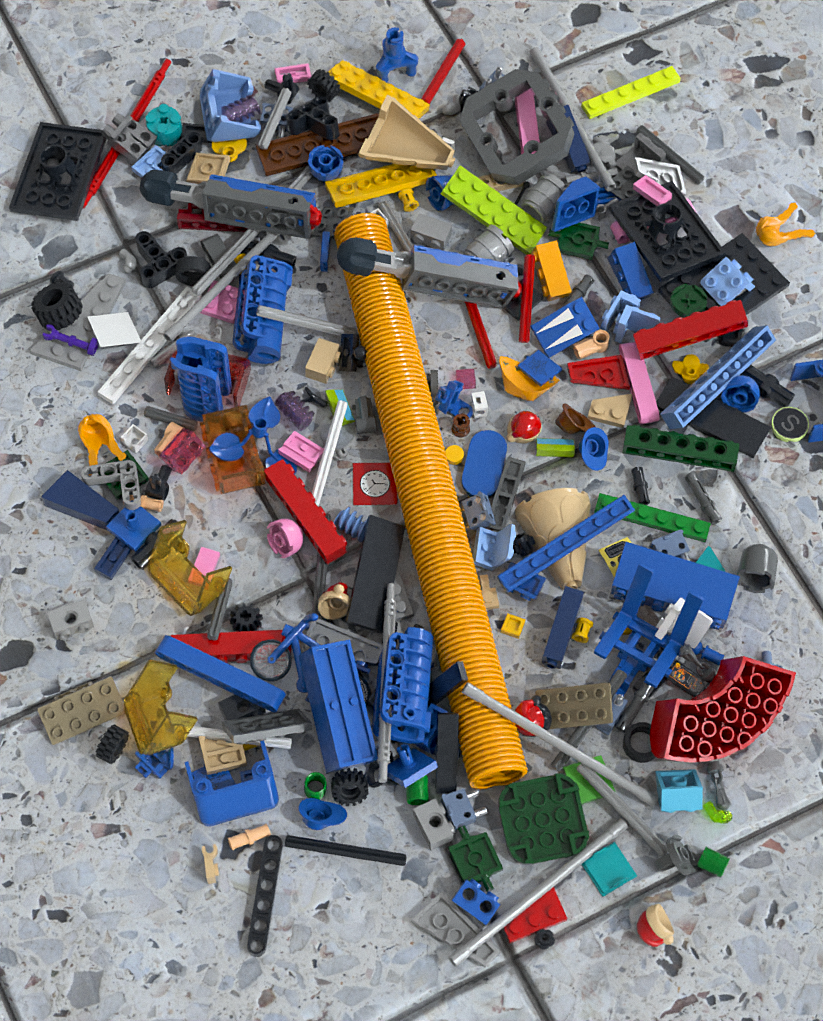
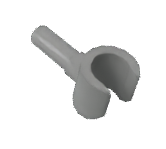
M614 198L605 205L599 204L596 207L595 213L602 211L599 214V218H604L609 205L618 202V199Z

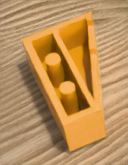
M557 240L536 245L530 255L535 256V269L542 285L543 296L547 298L548 302L569 297L572 291Z

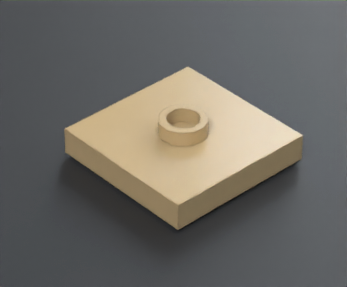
M196 153L186 181L200 184L208 182L211 174L225 177L230 162L229 155Z

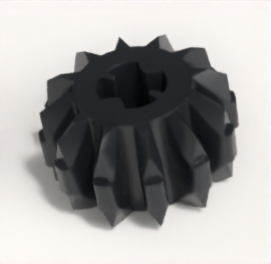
M243 602L241 608L236 605V611H231L230 613L232 618L229 619V622L233 625V631H257V627H262L261 620H263V615L259 614L260 609L258 607L254 608L252 603L247 607L246 603Z

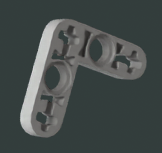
M125 460L98 464L82 469V481L87 485L121 481L125 508L135 510L140 507L141 496L138 472L133 461ZM107 470L114 471V473L109 476L104 474ZM129 482L135 483L132 488L125 487ZM132 494L134 497V502H130V495Z

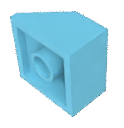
M696 769L655 771L658 803L661 811L673 813L683 810L687 812L702 810L703 787Z

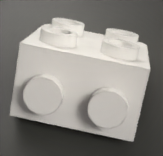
M680 598L675 605L671 603L665 611L667 617L665 619L662 617L656 628H658L655 636L660 640L668 632H672L685 602L684 599ZM699 610L685 644H690L691 648H696L712 624V618Z

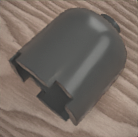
M754 544L744 549L737 571V576H740L738 585L742 584L746 587V591L753 593H765V589L769 588L772 590L775 585L778 557L775 551L764 544Z

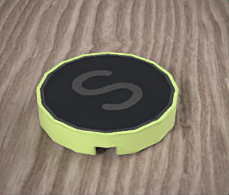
M781 408L772 417V432L778 439L784 442H798L808 432V418L803 411L797 408Z

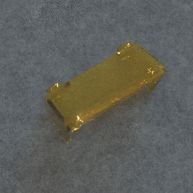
M182 520L161 526L148 563V572L189 616H193L203 611L224 592L233 568L227 566L208 572L204 576L187 558L190 547L182 537L187 521Z
M149 659L125 697L124 711L140 754L152 755L181 745L187 739L188 734L198 720L195 716L167 711L165 704L172 696L169 681L176 672L177 665Z

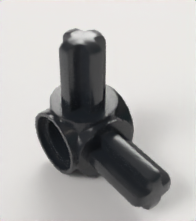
M289 73L283 75V82L281 84L267 79L264 85L266 89L277 93L278 97L283 88H288L291 91V96L287 104H291L299 92V86L293 82L292 75Z
M162 465L158 474L149 477L145 490L147 497L166 500L169 492L167 481L172 472L171 467Z

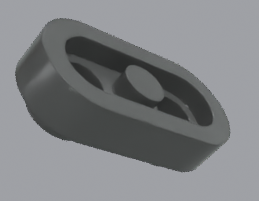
M430 370V374H427V383L430 385L429 391L433 405H438V401L435 400L438 392V370Z

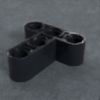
M324 96L316 97L286 115L288 133L291 135H299L308 129L327 140L337 139L340 135L338 120L330 114L328 99Z
M141 231L136 235L137 250L148 263L140 270L142 284L145 288H154L175 275L178 258L186 257L187 252L182 247H176L165 253L149 232Z

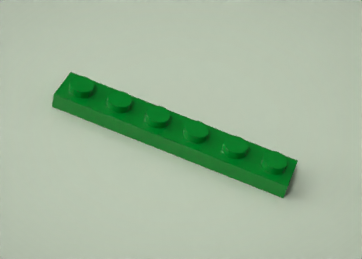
M599 493L594 513L618 498ZM629 501L635 511L622 520L668 533L683 530L682 534L684 537L706 543L711 525L710 522Z

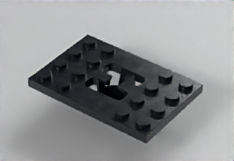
M40 122L9 205L10 212L78 221L107 140L102 134L103 130ZM49 158H57L59 162L55 166L46 165ZM43 172L49 175V181H40ZM67 172L71 177L70 183L61 184L62 177L59 175Z
M673 181L661 185L672 193V198L666 203L656 206L641 194H636L609 205V211L631 242H635L639 253L660 282L725 258L726 252ZM674 217L677 220L672 223H665V219ZM681 227L687 236L678 237V231ZM659 232L668 234L665 238L668 243L664 245L658 244L656 239Z
M743 233L722 246L726 252L725 257L731 261L735 259L742 266L740 268L743 274L747 272L754 279L752 283L755 287L751 291L745 288V292L733 299L736 301L741 300L746 315L789 287L790 282ZM724 258L673 278L661 286L658 292L670 304L671 294L676 287L682 284L691 286L693 284L703 289L707 295L705 311L713 306L720 307L716 300L700 284V281Z

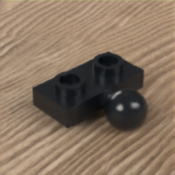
M341 334L339 371L356 372L357 360L366 359L367 350L365 346H359L358 334Z

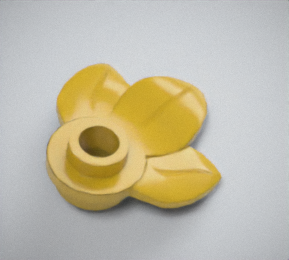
M246 139L212 142V149L215 153L219 155L231 154L229 155L230 162L235 161L238 158V154L244 152L247 147Z
M694 354L686 355L683 361L674 360L672 362L674 372L680 374L683 381L687 384H693L709 369V365L700 364L699 358Z

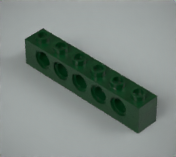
M627 425L622 453L734 472L737 465L740 443H734L731 440H716L712 437H697L694 434H679L675 431H661L657 428H643L639 425Z

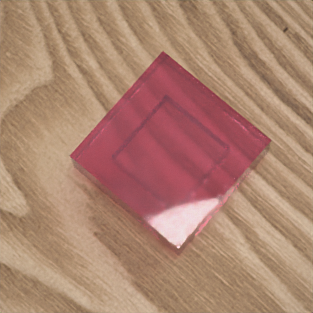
M474 369L456 370V380L464 383L463 389L476 388Z

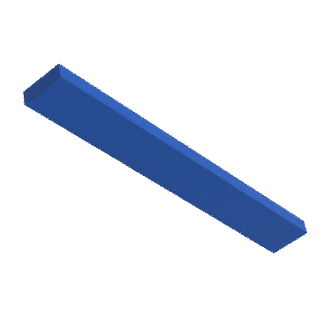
M622 495L498 575L497 579L505 591L509 593L630 515L635 509L626 496Z

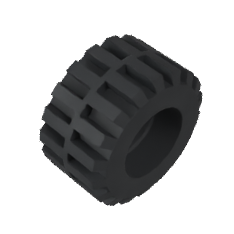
M57 282L56 284L52 283L47 287L45 286L34 296V301L31 302L32 311L42 327L46 329L47 325H52L57 331L67 328L70 324L72 325L79 318L83 308L72 286L65 282Z

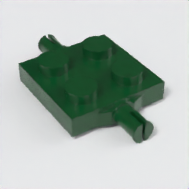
M579 222L556 232L550 229L548 236L559 238L558 246L560 253L592 260L597 247L607 250L609 247V242L599 240L600 227Z
M463 825L458 828L462 840L450 846L448 850L462 881L465 879L468 881L474 879L476 882L482 881L486 892L492 891L494 887L489 878L503 871V866L487 832L470 836L466 826Z

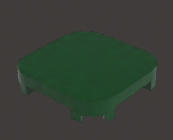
M554 774L509 784L500 793L498 810L505 842L510 856L516 862L523 865H532L566 858L578 854L586 847L589 839V830H587L580 799V789L577 782L575 783L570 777L563 774Z

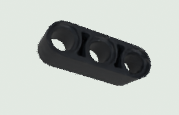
M191 131L187 133L162 156L163 171L177 174L194 159L196 153L202 151V139L198 132Z

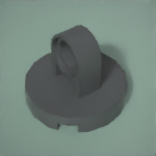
M676 834L667 839L668 854L655 861L660 872L675 866L685 876L696 871L693 867L696 865L694 855L688 844H682L680 840L683 838Z

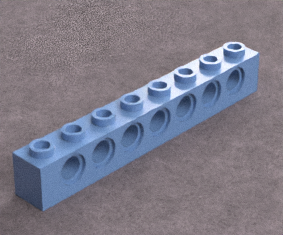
M768 325L753 327L660 414L669 429L684 428L727 387L734 377L740 375L776 341Z

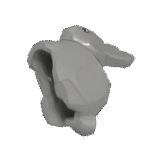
M619 134L599 135L592 140L593 147L606 169L617 166L615 162V149L610 143L617 140Z

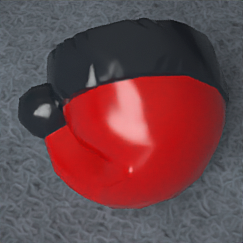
M534 695L530 700H523L519 703L515 712L547 731L550 729L552 716L548 707L541 703L540 696ZM516 724L517 731L520 734L528 737H537Z

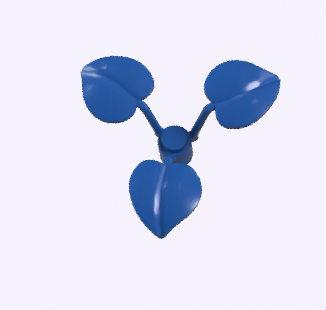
M270 396L259 401L250 410L248 417L253 426L241 443L239 437L235 434L224 433L218 436L209 447L211 453L217 458L224 461H236L243 456L244 450L241 446L245 445L251 435H254L256 438L265 437L270 455L265 461V467L268 468L283 459L286 464H291L295 471L294 475L297 473V465L278 454L279 449L274 454L272 453L267 429L278 425L280 413Z

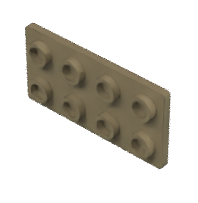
M111 676L94 684L91 681L55 696V701L37 708L52 745L127 713Z
M610 683L535 691V695L541 697V703L550 710L552 716L550 729L613 723Z

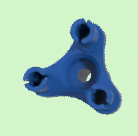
M396 27L390 28L386 32V38L382 41L383 55L376 64L378 78L385 82L389 80L388 73L399 67H406V75L410 77L415 76L417 72L418 56L406 51L403 46V31L398 32L399 28Z

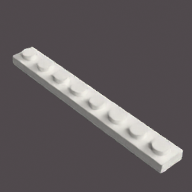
M186 287L144 336L141 343H138L100 388L98 395L114 405L166 343L167 340L163 334L202 298V295L197 296L192 292L191 288Z

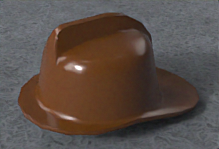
M566 403L562 405L563 411L555 420V424L569 434H575L581 430L586 432L588 429L595 427L590 419Z

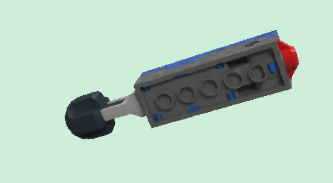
M151 170L140 181L139 189L146 201L166 206L173 205L175 200L193 203L197 207L204 209L206 221L309 239L312 230L319 226L322 220V213L316 208L314 192L213 174L210 175L208 182L195 184L178 181L176 173L162 170Z
M349 238L338 247L336 256L340 267L349 273L366 277L373 270L391 273L397 278H402V290L505 309L511 299L519 297L522 291V285L518 281L517 265L463 255L457 252L427 248L421 245H414L410 252L395 253L377 249V245L372 240Z

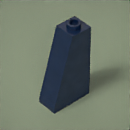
M565 105L566 118L570 116L575 125L572 127L575 134L568 156L564 159L571 173L584 172L590 165L591 160L570 107ZM547 119L546 124L552 136L557 134V131L551 121Z
M68 470L41 496L46 507L107 530L106 526L119 513L117 507Z
M565 586L542 657V664H545L548 668H561L581 609L584 596L583 591Z

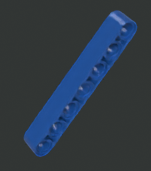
M165 635L155 651V655L160 659L268 711L276 713L286 696V693L280 688L171 636Z

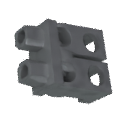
M117 113L112 120V123L117 128L114 129L108 124L103 129L102 134L108 139L107 144L129 159V163L133 166L154 145L157 136L137 121L132 120L133 118L130 115L125 118Z

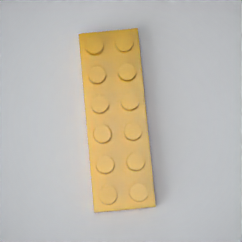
M341 60L328 71L330 76L333 75L335 77L334 80L338 81L337 84L340 85V89L379 109L386 96L389 95L395 98L418 119L429 111L430 104L422 99H418L408 92L396 88L394 85L351 65L347 61Z
M391 164L327 181L325 185L335 208L386 194L396 193L406 188L424 185L428 178L437 176L434 169Z

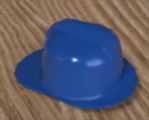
M593 427L588 429L580 440L579 451L588 468L595 471L602 470L607 462L609 441L603 430Z
M315 798L302 800L298 808L303 817L304 824L312 830H322L328 826L339 825L347 818V811L341 805Z

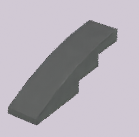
M507 457L491 506L496 524L494 526L490 525L488 528L500 531L506 527L526 461Z

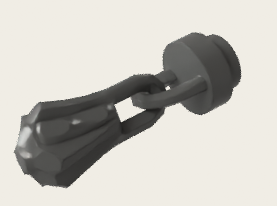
M690 644L680 647L679 655L695 663L697 666L696 671L703 680L709 683L712 682L716 676V671L707 663L697 660Z
M713 761L708 763L707 772L711 775L712 781L715 784L717 808L725 811L729 808L731 802L725 793L722 782V771L724 769L719 761Z

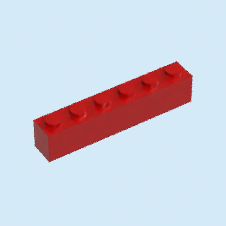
M732 300L727 302L726 305L720 307L713 306L701 313L694 312L688 317H678L666 324L659 323L650 329H640L633 334L640 360H644L748 327V319L741 300Z
M282 459L263 470L265 480L296 523L302 528L304 534L325 563L328 565L346 554V539L343 535H338L335 524L331 520H327L324 509L316 505L313 494L305 490L304 482L300 477L297 478L294 475L295 471L291 464H286Z
M282 630L221 632L216 641L209 640L207 633L171 635V637L225 663L233 661L246 663L250 661L251 652L258 643L268 639L282 642L286 636L281 635ZM265 644L256 651L254 660L256 662H266L267 658L279 645ZM284 651L276 661H286L288 659L286 652Z

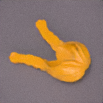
M790 203L788 209L778 215V217H762L756 226L757 236L767 246H777L787 240H795L802 236L812 238L815 232L812 229H799L787 233L779 232L780 225L785 223L793 211L798 208L796 203Z
M90 414L80 421L78 433L83 444L88 449L89 466L98 465V451L102 444L107 445L109 450L120 461L126 458V454L118 447L114 439L112 427L105 417L100 414Z

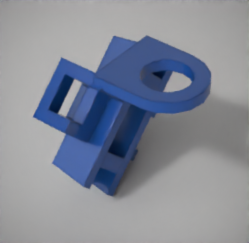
M454 380L449 381L447 386L439 387L435 400L440 403L438 409L444 414H447L448 411L449 414L455 417L459 414L460 409L467 408L469 410L467 416L470 418L473 415L472 407L458 398L463 390L464 383Z
M145 742L143 744L144 747L139 752H135V756L140 760L135 768L145 778L151 773L158 779L162 778L168 770L173 769V748L166 751L161 746L162 743L159 742L152 749Z

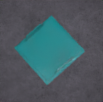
M615 842L594 853L582 863L583 868L602 897L637 877V874Z

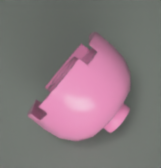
M279 519L269 523L267 529L270 528V533L267 534V539L275 554L279 552L282 555L281 558H288L297 553L303 543L302 528L290 519Z

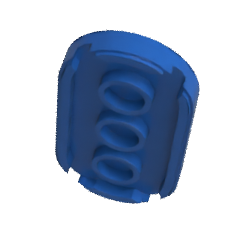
M484 430L478 432L470 441L462 475V487L470 497L481 491L489 498V496L496 493L506 458L507 443L504 437L495 431Z

